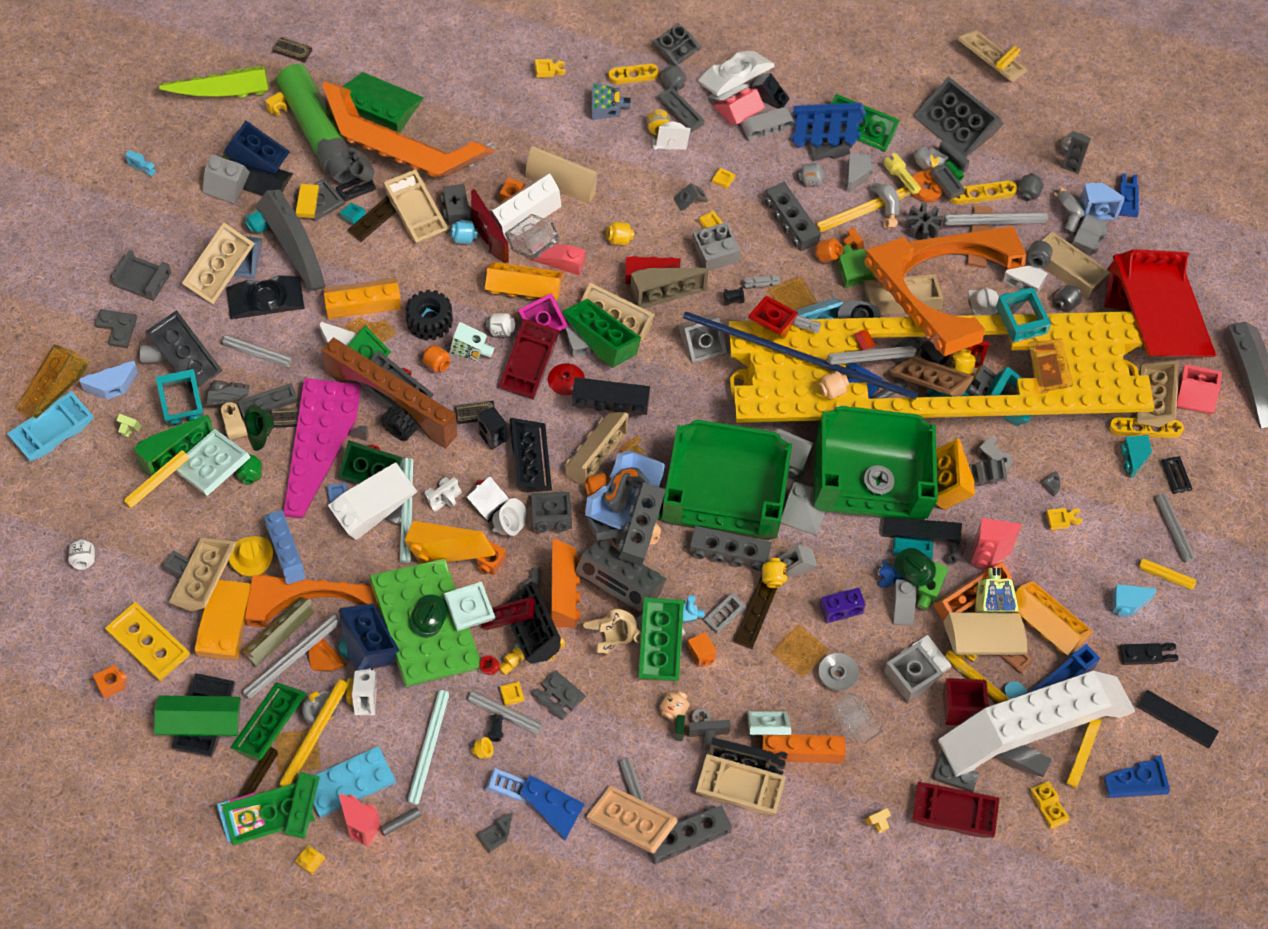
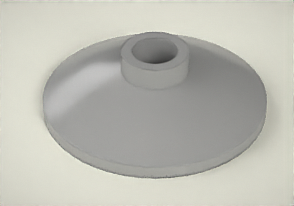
M843 653L830 654L819 665L818 672L822 683L832 690L844 691L851 688L859 676L856 662L850 656ZM840 672L842 676L837 677L834 673Z

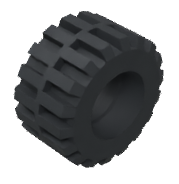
M426 290V292L419 291L418 295H412V299L407 301L408 305L405 307L408 329L411 330V334H417L419 339L424 337L426 341L432 337L433 341L436 340V336L444 337L443 332L446 334L449 332L453 322L452 305L448 297L445 298V294L442 292L438 294L436 290L430 292V290ZM426 308H429L438 313V315L433 318H424L420 316L422 313L425 312Z

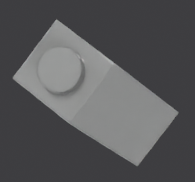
M849 155L847 192L856 189L869 179L870 173L873 174L874 163H871V155Z
M797 545L777 557L787 565L788 577L806 574L817 567L813 549Z
M896 580L893 588V625L913 626L916 586L907 580Z

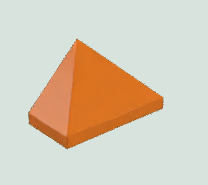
M324 638L309 649L310 667L313 671H331L347 666L346 662Z

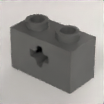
M465 185L443 186V194H440L441 204L446 206L443 209L444 219H448L449 225L455 224L457 220L470 221Z

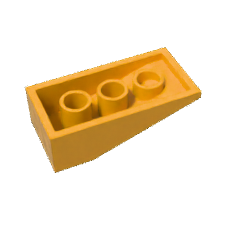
M413 521L404 540L416 557V560L422 564L445 559L446 562L495 555L494 549L482 531Z
M218 581L206 608H204L195 647V652L199 657L239 660L251 583Z

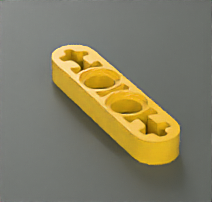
M1012 181L964 186L966 195H960V198L955 197L949 201L952 204L960 205L1011 198L1015 196L1017 186ZM992 189L996 194L990 195L987 193V190ZM976 192L979 196L972 197L969 193Z
M1117 417L1111 421L1109 426L1111 433L1117 436L1148 435L1149 437L1178 438L1184 431L1183 424L1178 420H1173L1159 427L1161 430L1159 432H1154L1150 425L1139 424L1137 418ZM1137 424L1141 426L1142 430L1135 431L1132 425ZM1172 426H1175L1178 431L1174 432V429H1171Z
M1101 718L1088 723L1082 739L1083 742L1078 750L1076 761L1067 780V785L1077 788L1101 724Z

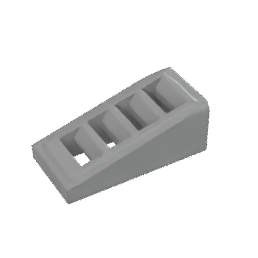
M732 592L704 618V621L718 634L747 608ZM731 602L737 607L736 610L729 605ZM725 607L732 613L730 616L723 610ZM719 612L727 618L725 621L717 615ZM713 617L721 623L719 626L711 620Z

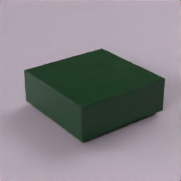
M678 715L676 718V741H683L685 715Z

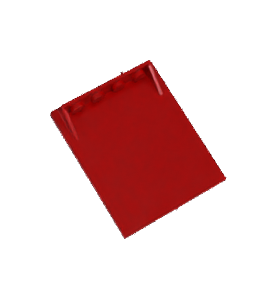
M1132 249L1113 255V262L1107 268L1108 272H1113L1120 277L1147 356H1217L1186 274L1189 252Z

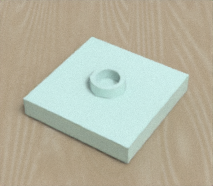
M482 582L444 593L443 596L456 631L495 620V615Z
M787 711L747 712L750 735H791V725Z

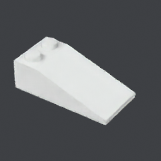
M395 462L344 492L328 506L348 535L357 540L418 491Z

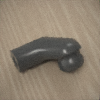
M962 538L961 543L951 542L950 544L951 554L948 556L950 563H956L964 554L962 546L964 541Z
M539 568L530 569V578L519 584V590L530 581L539 587Z

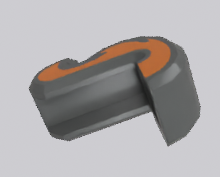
M629 467L622 469L613 477L611 483L613 491L605 493L604 501L613 512H622L627 506L633 487L640 488L643 482L650 484V481L639 468Z

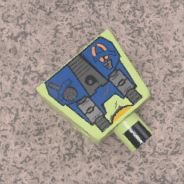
M988 568L989 579L978 582L975 613H1012L1018 611L1012 580L1001 579L1000 568Z

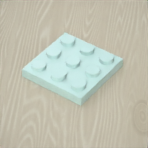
M214 429L186 453L189 460L175 472L208 496L243 465L250 456L245 450Z

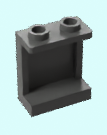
M129 250L122 257L119 267L113 271L112 280L117 288L155 301L171 275V269L168 263L162 261L161 265L158 266L135 257L134 252Z

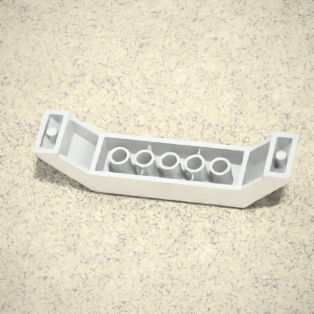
M1091 671L987 707L941 737L938 742L957 777L973 771L976 767L997 754L1104 716L1119 719L1134 713L1135 709L1117 676Z

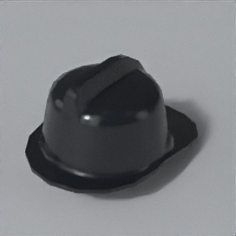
M848 300L839 307L837 316L838 319L880 318V312L872 303Z

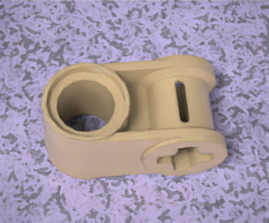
M232 402L225 403L221 408V413L228 439L232 441L248 436L237 405Z

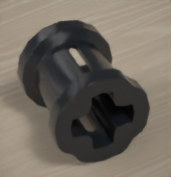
M743 287L735 290L724 289L726 305L734 302H745Z

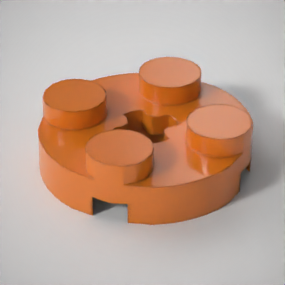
M931 169L912 175L913 179L921 187V190L918 194L911 193V196L925 203L935 202L943 194L942 189L930 175ZM927 184L930 185L929 189L923 188V185Z

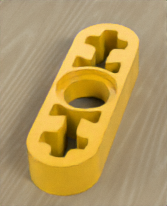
M654 64L612 68L609 71V81L613 84L651 81L658 77L659 69ZM631 72H636L638 76L631 77L629 74Z

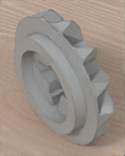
M876 465L866 471L864 483L867 486V490L882 496L887 492L889 493L893 488L894 476L886 467ZM881 475L880 478H881V482H883V483H880V484L877 486L876 480H874V479H877V478Z

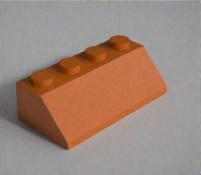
M552 539V620L555 627H576V621H580V609H576V603H580V591H576V585H580V575L575 571L579 564L580 556H576L575 547L557 539Z

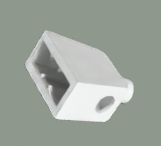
M373 668L355 671L352 692L355 715H375L376 671Z

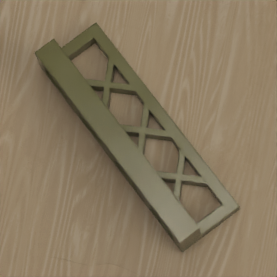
M299 597L242 650L254 666L257 667L314 613L310 607L312 602L307 598Z

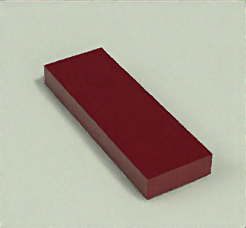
M528 597L492 607L495 620L482 623V629L490 630L533 618L535 600Z

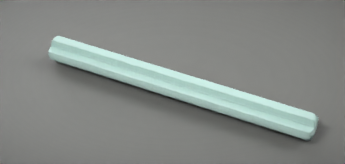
M404 458L403 472L413 485V459ZM412 497L402 504L401 563H410L411 551L404 540L412 524Z
M439 690L408 796V803L417 805L420 801L449 698V692Z

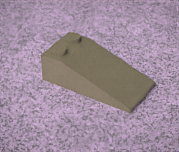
M648 268L637 270L631 273L630 293L635 305L644 309L702 292L707 289L708 269Z

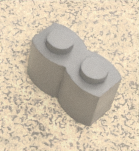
M1087 214L1072 245L1083 253L1092 256L1094 251L1098 252L1101 245V242H1099L1100 238L1104 239L1108 229L1105 228L1107 222Z

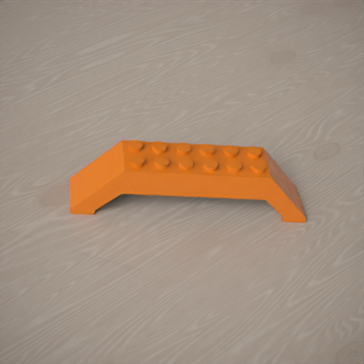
M323 82L324 91L341 135L347 137L346 141L362 144V147L371 151L379 150L378 154L382 156L395 157L394 160L399 163H410L411 168L422 171L427 170L426 174L440 178L442 175H451L494 153L495 149L473 141H469V144L465 147L447 153L359 116L350 96V89L334 83Z

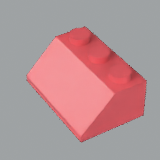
M982 518L972 545L971 565L984 569L1011 554L1020 532L1021 524Z

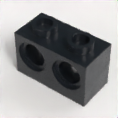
M494 406L483 410L478 415L479 435L488 447L493 450L507 441V423Z

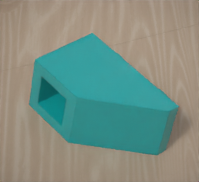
M1148 435L1127 436L1123 444H1121V455H1125L1126 459L1124 469L1129 473L1130 478L1135 477L1152 453Z

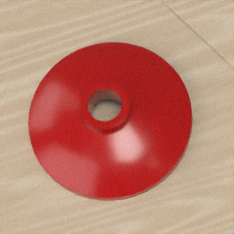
M563 363L555 366L549 372L548 384L555 393L568 396L572 395L574 378H585V375L578 366Z

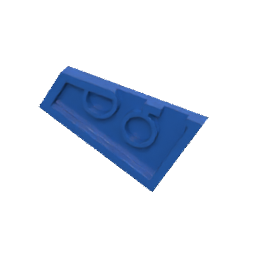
M1161 755L1148 762H1140L1135 767L1125 768L1106 775L1104 778L1108 798L1165 795L1170 792Z
M529 775L520 792L522 798L536 812L540 813L551 828L553 827L566 840L585 804L532 775Z

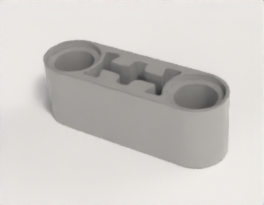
M780 108L749 117L741 125L747 138L751 141L756 137L761 138L782 132L787 128L792 129L795 126V122L788 108Z

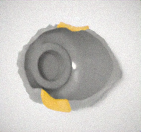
M926 145L917 149L914 153L917 165L925 171L943 166L948 159L946 155L934 148L927 150Z
M317 691L308 695L309 697L304 701L302 707V714L306 722L309 724L314 723L331 692ZM336 706V708H335L334 712L332 713V715H331V717H330L329 720H331V719L334 717V715L336 714V712H337V706Z

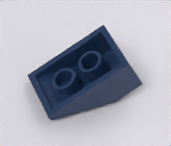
M245 120L223 153L239 164L276 173L290 151Z
M375 604L340 608L339 615L348 656L356 671L391 665L396 657V653L400 650L394 639L390 636Z

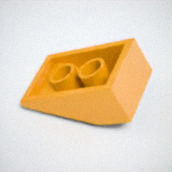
M958 438L937 448L938 501L936 505L946 510L975 496L974 478L961 441Z

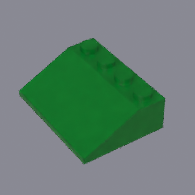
M361 72L343 86L351 90L350 96L360 117L398 133L403 130L424 99L422 96L365 72Z

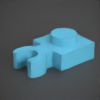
M129 150L125 154L128 165L141 172L144 171L149 176H153L156 173V170L153 169L155 165L145 161V158L140 153Z

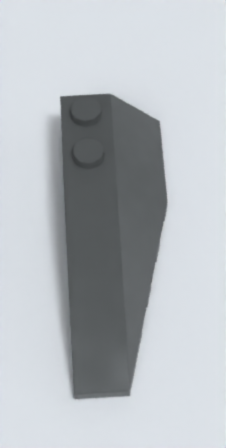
M280 189L266 191L256 204L310 291L325 288V282L314 249L293 208Z
M1247 322L1229 324L1223 337L1261 429L1268 428V351L1258 328Z

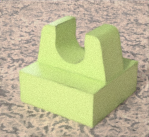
M119 414L116 420L121 425L118 432L128 438L133 430L139 432L142 426L137 420Z

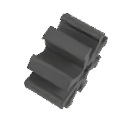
M921 203L920 210L916 209L915 206L910 208L905 222V229L911 228L909 233L911 238H914L919 232L922 234L921 240L927 239L928 234L933 238L938 236L943 216H937L939 209L936 206L930 212L926 211L927 203Z
M1003 459L969 464L974 478V486H984L989 483L992 485L1007 480Z

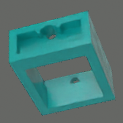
M1034 287L1029 289L1023 288L1018 292L1005 293L999 296L996 308L1013 343L1048 334L1051 322ZM1029 301L1038 320L1018 326L1009 306Z
M1008 366L996 374L985 396L1000 395L1006 383H1009L1017 390L1016 381L1022 377ZM1010 415L1003 417L1012 424L1019 426L1023 423H1028L1032 415Z
M194 369L156 377L166 424L170 423V426L182 424L181 421L189 419L191 421L204 416ZM191 381L197 410L169 415L163 387Z

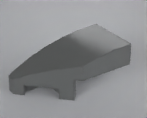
M512 813L498 819L495 825L478 833L477 838L488 854L506 843L513 817Z

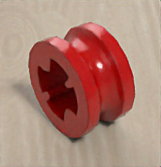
M486 655L480 660L479 667L485 674L494 675L498 672L500 664L493 656ZM488 662L492 664L491 668L486 666Z

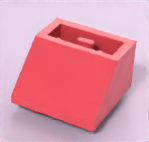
M749 87L742 89L725 100H718V102L712 104L730 124H739L765 108L757 89H749Z
M1185 364L1179 375L1177 407L1213 414L1220 391L1222 371Z
M341 793L339 798L349 836L368 847L381 826L378 811L370 804L364 805L360 803L353 795L348 794L346 796Z

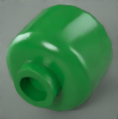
M249 454L250 458L236 470L237 478L243 481L244 484L249 485L260 480L262 476V462L257 456Z

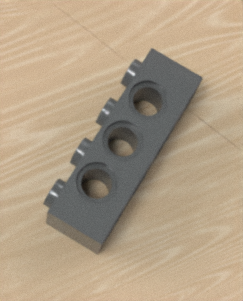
M784 181L766 189L764 202L767 207H771L775 219L777 221L780 220L782 223L783 231L786 234L789 233L792 244L798 247L800 251L817 245L820 241L821 233Z
M643 482L640 488H636L633 497L636 499L635 505H631L628 513L631 519L630 522L625 523L623 533L626 535L624 540H620L617 549L620 551V559L642 565L666 489ZM642 503L647 504L649 508H644ZM636 521H642L644 526L639 525ZM631 538H636L639 543H634Z
M695 526L690 554L698 559L705 557L712 559L716 563L729 562L735 567L748 566L754 571H761L762 565L768 562L772 542ZM710 544H711V545H714L715 547H714V548H709L707 545H710ZM726 549H733L734 551L728 552ZM745 553H752L753 556H748Z
M715 805L710 806L701 814L697 815L694 813L687 816L684 821L679 823L677 821L666 836V838H671L674 843L666 844L663 841L654 854L649 853L656 865L730 834L732 825L722 805L717 807ZM708 822L712 827L704 828L701 824ZM689 830L693 835L685 836L682 832Z

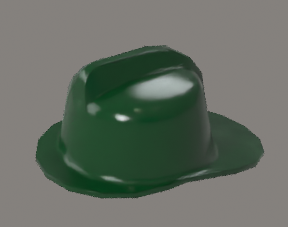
M251 405L247 408L245 414L247 437L253 450L259 451L264 447L267 436L270 435L273 429L274 420L268 410H262L257 405Z
M907 548L902 550L895 558V570L914 586H925L933 581L936 575L935 564L920 550Z
M437 595L423 596L418 601L410 619V625L414 633L424 638L436 635L448 614L446 602Z

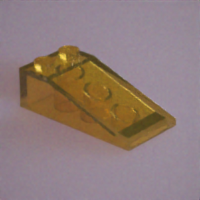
M54 344L15 409L37 419L81 378L90 362L76 352Z

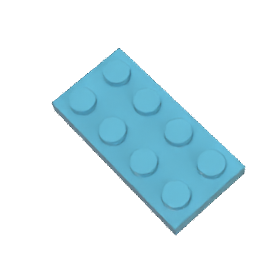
M379 746L316 774V776H320L313 805L321 818L342 808L339 798L341 793L346 796L348 794L353 795L360 800L396 783Z

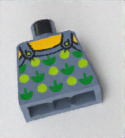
M592 83V120L620 117V108L631 107V97H620L619 87Z

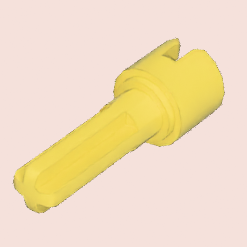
M892 153L893 160L886 157L884 166L891 175L898 176L912 194H918L921 187L905 169L906 164L900 156Z

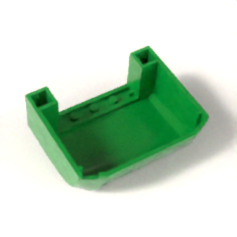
M839 406L828 412L823 411L815 443L814 507L821 511L873 517L928 519L938 501L936 424L933 423L931 425L922 420L923 417L911 413ZM872 466H884L892 472L894 486L889 493L887 492L881 496V494H873L872 491L867 490V486L864 483V475ZM881 475L877 479H874L876 480L877 486L880 483H883L881 482Z
M704 420L691 421L690 424L682 426L680 424L677 425L663 503L662 520L673 525L692 528L698 526L765 540L778 538L793 443L786 442L776 432Z

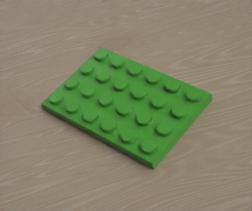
M445 559L370 575L369 581L380 614L390 636L394 639L400 650L396 653L395 658L405 687L480 669V658L470 629L466 628L456 631L449 609L440 631L432 637L424 638L418 636L410 625L411 615L418 601L423 596L433 594L445 601L444 593L456 590Z

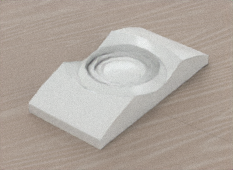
M755 51L738 52L731 60L726 61L722 65L711 66L700 77L698 82L716 96H720L773 68L774 63Z

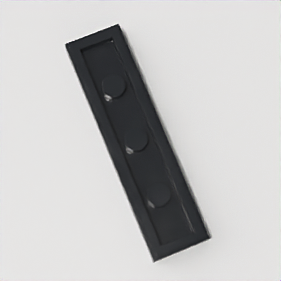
M884 517L882 536L961 543L962 523Z
M1146 690L1137 708L1208 749L1219 732L1217 729L1149 690Z

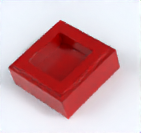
M867 329L855 333V337L863 351L876 346Z

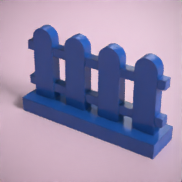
M862 103L794 106L793 113L796 117L794 119L796 130L795 135H791V140L794 141L798 148L803 147L806 140H811L814 147H819L822 141L827 139L831 146L838 145L840 139H845L847 145H854L857 138H860L861 134L858 132L859 123H862L863 118H865L866 111ZM842 123H847L846 133H841ZM825 124H830L829 133H824ZM808 125H813L812 134H807Z

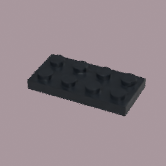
M177 310L145 332L175 373L194 369L198 388L222 372L220 366ZM184 382V385L192 393V382Z

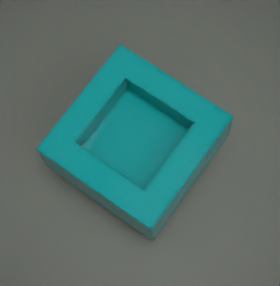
M351 202L339 214L342 219L355 224L366 212L365 208Z

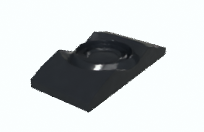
M278 275L264 281L245 280L227 287L231 320L305 309L300 277Z
M195 673L188 696H233L235 681ZM175 735L171 748L173 750L212 757L220 736Z

